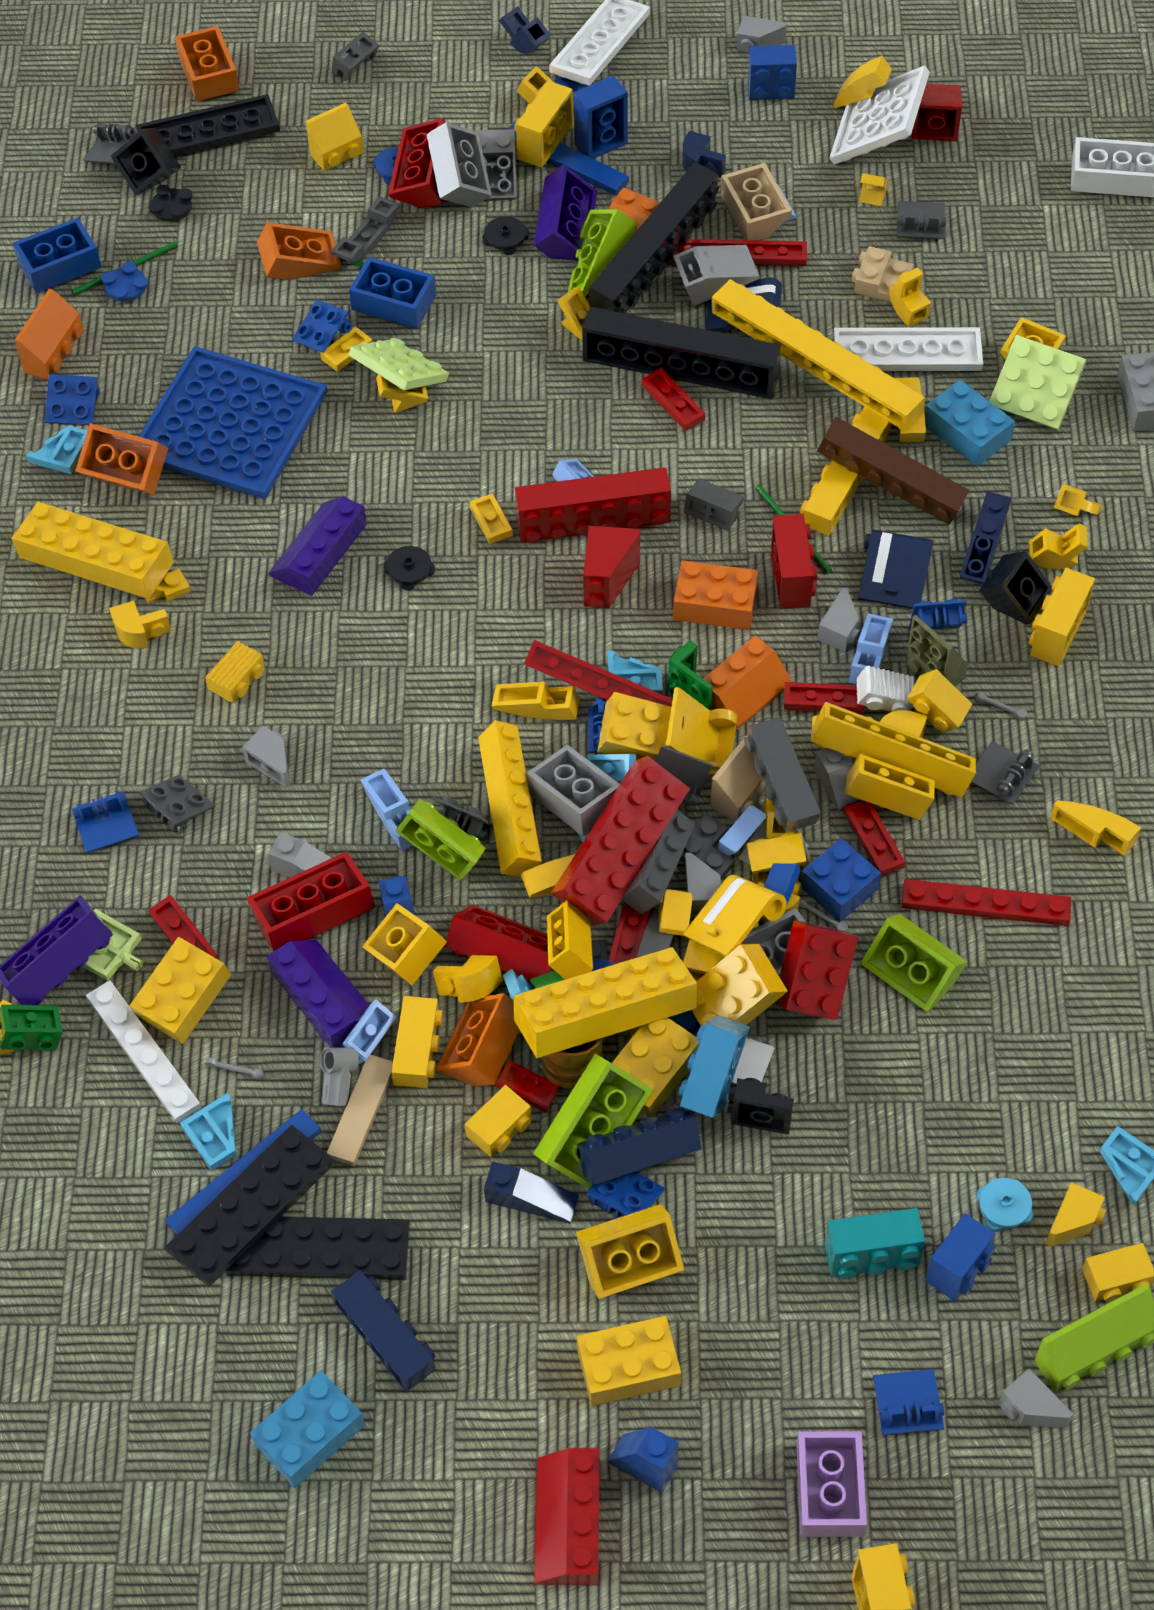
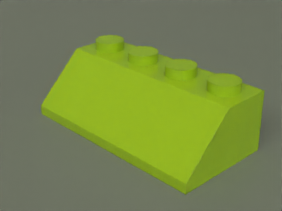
M595 1053L533 1154L546 1164L589 1189L593 1183L583 1176L577 1144L587 1141V1137L591 1135H605L613 1132L616 1127L631 1126L653 1089Z
M1146 1283L1042 1339L1035 1363L1054 1392L1063 1387L1065 1390H1069L1081 1382L1080 1378L1090 1373L1091 1376H1095L1106 1369V1364L1115 1359L1117 1362L1125 1360L1133 1353V1349L1139 1346L1147 1348L1154 1344V1298L1148 1284Z

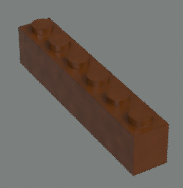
M835 417L817 450L818 453L827 459L835 461L846 467L847 470L855 472L869 482L889 491L892 495L902 498L914 507L922 509L949 525L969 492L967 488L838 417Z

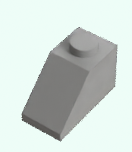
M743 16L737 33V51L749 53V46L784 44L786 41L787 23Z
M842 588L820 622L817 639L844 652L847 651L850 644L854 645L860 635V630H858L859 617L847 589Z
M262 726L242 747L245 762L287 788L290 785L284 738L276 730L271 731Z
M825 748L816 752L814 770L835 807L840 811L844 807L862 800L845 794L846 775L853 765L850 758L838 751Z
M685 853L686 892L693 895L691 914H699L720 887L721 878L716 871L692 853Z
M1030 1368L1002 1391L999 1400L1005 1415L1012 1420L1015 1418L1020 1425L1066 1428L1074 1415Z

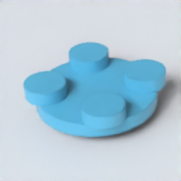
M998 1178L990 1181L978 1190L977 1200L979 1201V1207L982 1215L987 1220L986 1225L990 1230L998 1232L1003 1228H1014L1021 1224H1029L1032 1221L1031 1195L1020 1181L1010 1178Z

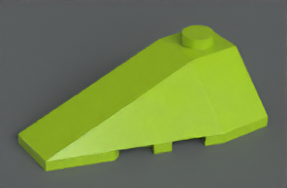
M595 209L589 211L580 233V239L583 240L582 247L576 252L575 257L579 261L577 267L572 271L568 292L575 287H579L584 296L589 293L592 283L634 235L638 224L636 221L618 209Z

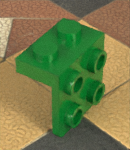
M689 640L684 646L677 647L669 659L667 689L673 696L674 688L679 687L707 709L711 710L713 687L696 674L698 645Z

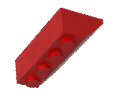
M444 118L402 129L388 192L390 198L421 209L442 204L443 199H440L437 190L438 187L433 171L427 134L446 122Z
M347 851L247 897L248 904L260 930L273 952L289 941L308 940L375 908L370 886Z
M473 904L453 916L446 938L447 943L444 945V947L451 949L453 954L460 957H471L472 955L497 956L503 974L513 969L518 977L523 974L530 985V979L554 970L548 964V937L546 933Z
M566 1448L537 1458L535 1585L598 1586L600 1448Z

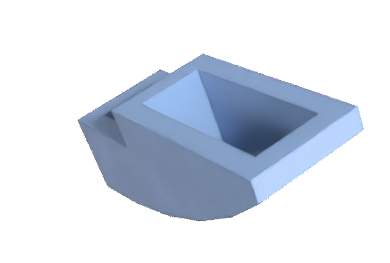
M867 614L851 665L849 683L857 684L856 679L866 666L875 667L876 669L881 668L893 622L892 618Z
M382 769L361 779L360 781L366 794L399 849L404 851L414 846L395 832L411 809L408 800L387 771Z

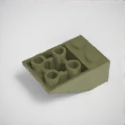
M917 615L912 617L906 657L908 668L919 676L937 669L953 686L958 685L965 679L968 664Z

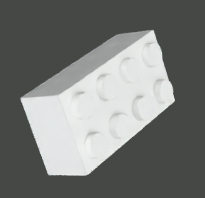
M1076 137L1072 154L1071 191L1154 197V143Z

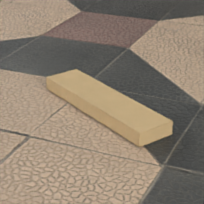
M370 1055L365 1061L327 1151L335 1161L355 1167L392 1078L393 1061Z

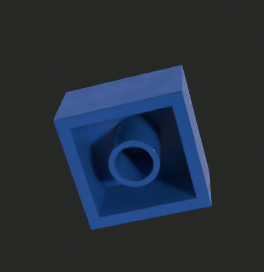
M795 45L749 46V100L795 98L797 71Z
M841 838L802 870L801 888L837 921L841 922L879 890L881 872Z
M964 1213L931 1257L925 1281L955 1302L961 1294L966 1296L976 1282L974 1278L978 1271L983 1273L992 1261L990 1256L996 1248L993 1245L996 1233Z

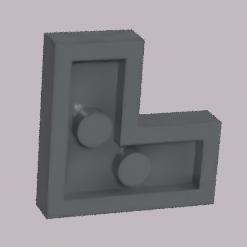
M706 813L694 826L679 860L685 863V853H692L716 871L722 880L734 866V860L715 847L728 831V827Z

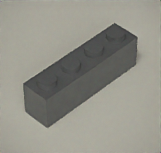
M780 716L750 725L746 737H744L745 746L748 752H752L756 760L754 762L755 770L758 776H762L766 784L764 786L765 794L768 800H772L776 808L775 817L778 824L783 825L786 833L816 824L821 812Z
M678 809L621 899L641 915L661 902L695 823Z

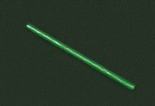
M174 241L132 262L138 266L178 247V244ZM101 276L71 290L72 294L77 295L102 283Z
M760 484L757 485L755 489L778 516L785 515ZM814 549V559L827 574L831 573L832 569Z

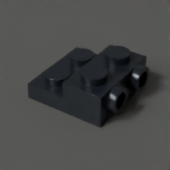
M737 1078V1083H731L727 1113L732 1114V1125L789 1135L794 1099L779 1093L766 1094L767 1083L760 1082L755 1078Z

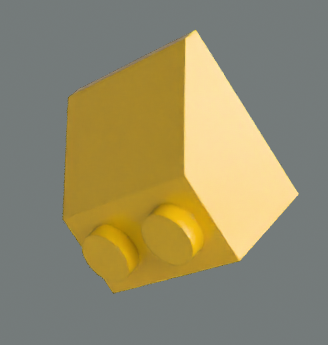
M343 103L306 121L310 155L323 171L364 153L361 133L347 103Z
M396 903L362 948L413 986L447 941L427 923Z

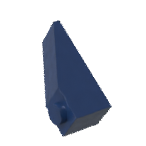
M492 1161L484 1186L485 1202L569 1224H571L579 1198L578 1194L528 1171Z

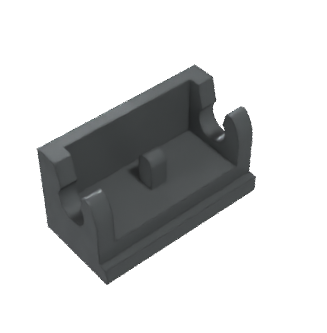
M364 32L360 33L333 56L331 73L337 76L341 70L344 74L343 80L347 81L352 70L369 56L370 59L376 56L379 44Z
M699 478L686 494L684 513L729 531L740 515L738 508L743 503L744 496Z

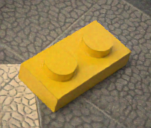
M354 327L350 332L327 347L324 353L321 352V360L339 372L354 360L348 355L351 346L373 343L372 339L360 329Z
M493 493L469 502L470 509L489 544L513 536L512 528Z

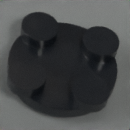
M160 185L156 188L157 194L149 204L150 213L154 214L158 219L177 221L187 216L191 211L192 191L188 188L176 189L170 188L168 185Z
M498 217L490 221L486 226L482 242L487 246L502 250V253L505 255H512L515 253L516 247L529 238V230L525 228L520 220L514 217Z
M404 546L390 554L384 563V572L394 581L400 583L403 590L408 591L412 590L416 583L432 576L435 573V565L431 562V558L425 550L416 546Z

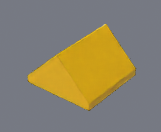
M1021 317L1001 348L1000 353L1006 360L1016 335L1058 350L1066 335Z

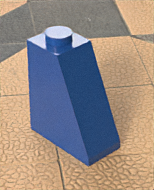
M653 1427L622 1435L608 1459V1463L663 1493L678 1466L679 1442Z

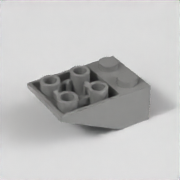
M514 129L477 130L492 194L487 199H516Z
M747 245L695 246L674 255L693 307L711 300L712 296L730 279L743 286L760 279Z

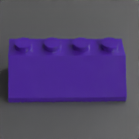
M562 165L545 177L534 246L551 259L579 261L575 256L577 250L582 247L583 240L580 239V233L589 211L595 210L597 190L566 165Z
M343 496L324 502L269 571V576L312 596L366 527L364 506Z
M80 895L0 965V980L7 991L21 1005H39L53 987L57 988L62 985L69 973L75 968L78 969L85 965L93 952L104 948L109 943L113 933Z
M317 940L289 941L267 955L272 975L329 1047L341 1048L344 1046L342 1043L370 1005Z

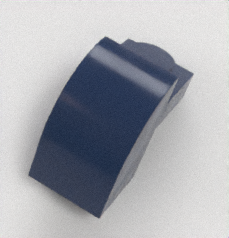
M516 7L499 20L512 38L510 44L523 54L530 53L545 43L551 36L538 17L529 22L519 7Z
M693 131L687 133L683 141L682 165L686 172L696 162L715 172L720 178L724 175L726 155L710 151L711 136Z

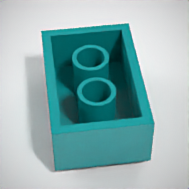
M918 1208L828 1220L824 1241L831 1278L839 1277L840 1279H850L857 1274L868 1272L871 1275H878L888 1269L895 1268L901 1271L911 1270L916 1265H920L925 1244Z

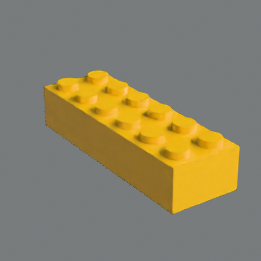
M41 502L35 504L11 538L19 558L150 599L175 562L167 541Z
M671 947L513 995L514 1021L536 1058H540L696 1009L697 982L674 948Z

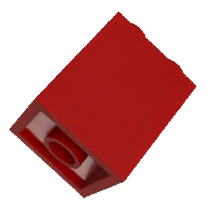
M926 84L912 129L911 139L958 140L962 112L961 85Z
M589 526L583 573L584 607L610 608L640 565L641 529Z

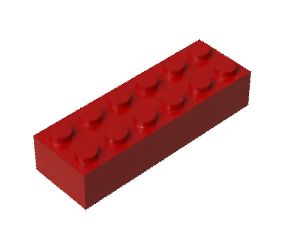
M666 467L515 487L516 520L521 543L587 535L589 526L634 529L642 526L671 523V487Z
M649 756L635 760L551 894L563 903L568 900L590 919V923L593 926L607 923L690 788Z

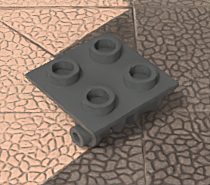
M97 123L93 126V133L97 135L98 139L83 161L115 164L111 155L138 132L130 125Z
M898 201L897 237L945 238V203Z
M991 741L976 763V774L971 783L1013 805L1039 768V765L1033 762L1034 754L1030 750L1025 749L1017 754Z
M662 745L655 762L690 788L682 802L688 804V806H691V804L696 806L713 764Z
M176 775L139 792V795L143 797L144 806L151 810L157 818H161L163 823H167L172 828V831L183 833L187 829L186 820L215 807L210 800L180 775Z
M444 795L442 799L432 797L435 802L444 808L442 812L438 811L441 815L454 820L459 825V828L461 827V830L468 835H473L482 841L486 840L488 831L485 829L487 826L493 828V825L487 821L488 816L482 814V811L468 805L465 810L464 806L458 804L456 800Z

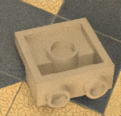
M869 246L867 252H861L858 263L861 267L860 269L855 268L852 275V282L855 283L854 293L891 302L889 286L897 283V279L902 273L913 270L914 264L892 259L891 251Z

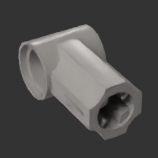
M354 1048L323 1049L320 1055V1066L325 1073L322 1103L336 1106H346L348 1104L351 1073L356 1071L359 1063L358 1054Z

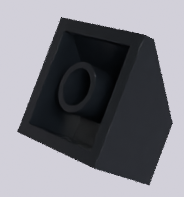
M157 128L140 130L111 155V158L135 195H139L160 184L181 168Z
M1022 551L1003 555L979 591L993 609L1027 625L1031 623L1042 607L1047 594L1050 595L1052 592V586L1028 553Z

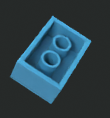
M961 379L934 398L925 407V426L977 467L1012 440L1015 421Z
M719 1015L707 1021L705 1025H701L696 1041L700 1042L696 1053L693 1052L687 1066V1069H690L691 1072L688 1080H683L678 1096L682 1097L681 1107L712 1118L724 1109L730 1085L733 1082L750 1030L749 1026Z
M320 1370L252 1430L250 1435L256 1448L295 1489L365 1426L361 1411Z

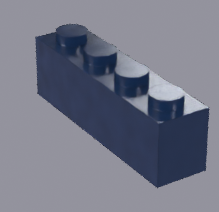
M682 1108L671 1109L667 1111L666 1115L660 1117L643 1118L640 1120V1123L632 1126L616 1127L613 1132L605 1135H591L587 1137V1141L577 1144L583 1176L594 1185L701 1150L696 1116Z
M359 1270L331 1291L333 1302L407 1393L435 1371L434 1358L436 1356L426 1342L421 1344L415 1337L417 1332L408 1320L403 1322L397 1315L399 1310L390 1298L384 1299L380 1295L379 1291L381 1289L372 1276L366 1277Z

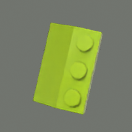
M422 799L417 801L395 830L396 833L460 881L477 863L486 849L481 845L478 838L465 833L454 820L445 818L437 812L433 804L427 801L424 802Z
M897 914L886 919L860 964L926 1012H930L954 985L968 961L903 915Z

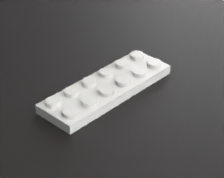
M605 0L550 63L549 72L579 82L580 84L591 85L650 15V7L631 0Z
M980 327L834 328V342L839 343L851 353L859 355L869 364L879 367L882 371H982L983 369Z

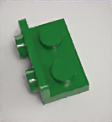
M1 1005L0 1020L3 1035L0 1041V1049L48 1051L58 1048L63 1033L58 1006Z

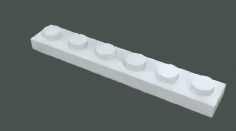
M109 980L88 993L86 997L175 1122L179 1123L201 1109L200 1102L113 983Z

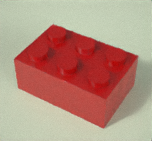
M804 514L773 516L771 554L779 609L810 607L811 597L816 596L815 581H817V567L812 565L811 561L814 560L813 544L809 545L808 540L811 539L810 524H805Z
M794 920L779 976L788 992L774 1002V1004L786 1010L837 1020L858 937L845 931Z

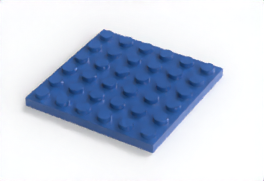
M194 346L138 437L159 442L168 448L163 465L165 469L266 500L327 394V385Z

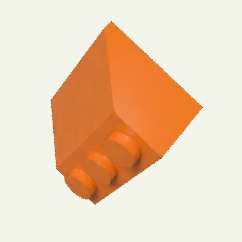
M48 289L15 338L24 373L48 380L49 374H54L60 369L62 361L66 355L70 354L73 344L77 338L81 337L84 329L79 312L52 289Z
M756 635L703 678L713 687L711 709H728L735 712L738 716L736 730L785 691V682H792L775 650Z
M505 993L467 1002L435 1071L476 1087L494 1085L501 1075V1069L506 1058L512 1052V1045L517 1034L520 1032L514 1021V1001Z

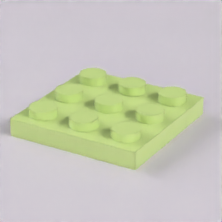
M1016 335L989 402L1004 412L1059 431L1086 364V359Z
M397 338L351 346L348 354L403 390L446 382L449 372L442 369L439 363L429 361L423 357L420 351L408 348L402 340Z

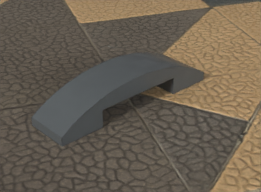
M379 196L368 208V217L349 239L343 237L331 250V255L349 262H356L365 257L386 234L397 215L400 204Z

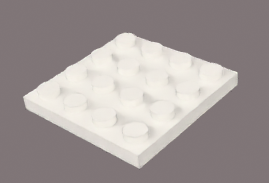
M925 65L887 80L886 85L875 88L871 98L846 105L829 157L834 165L843 161H849L858 155L867 154L876 148L885 147L897 140L906 139L911 135L930 73Z

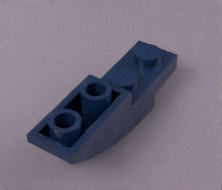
M986 492L961 570L960 579L984 584L987 580L1004 529L1012 497Z

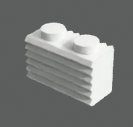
M866 666L857 677V704L867 706L870 710L882 709L891 712L897 710L910 711L914 707L906 699L915 685L914 676Z

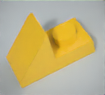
M862 173L860 183L863 184L859 201L861 203L881 206L890 179Z
M575 287L559 298L557 302L567 317L561 324L582 340V327L590 305L581 289Z
M379 374L376 377L380 397L392 400L394 413L425 403L428 400L426 386L403 390Z
M666 889L661 902L658 903L659 932L684 936L683 933L689 927L693 899L692 893Z

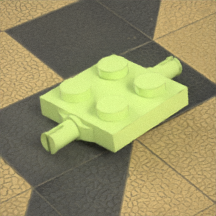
M95 909L94 911L108 926L113 936L110 937L109 943L104 948L93 952L82 967L107 981L123 964L139 971L143 965V960L131 955V953L142 940L140 933Z

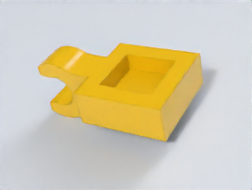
M1063 483L1054 508L1075 516H1079L1081 510L1097 515L1100 513L1102 504L1085 499L1087 491Z
M180 568L168 572L164 576L150 599L145 598L147 603L161 597H165L168 602L191 592L190 586Z

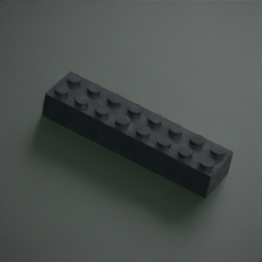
M696 162L692 164L589 288L588 303L590 307L620 313H627L630 307H635L642 292L649 290L653 279L663 273L669 259H674V255L678 253L681 243L686 245L695 228L699 229L704 222L705 216L715 210L717 205L715 199L719 190L717 185L718 174Z
M595 307L589 308L582 327L583 361L644 374H651L662 368L674 380L772 400L779 378L781 345Z

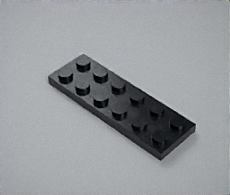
M268 94L136 125L137 132L142 129L157 128L174 156L280 131V125Z
M293 1125L289 1126L165 1246L166 1251L205 1285L210 1287L335 1164L334 1158Z
M281 1216L226 1270L227 1276L348 1279L361 1270L366 1277L372 1276L374 1279L406 1280L410 1221L409 1219Z

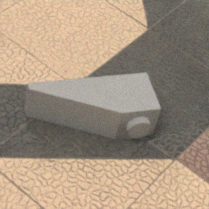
M282 832L279 833L268 852L271 871L289 878L331 859L307 842Z

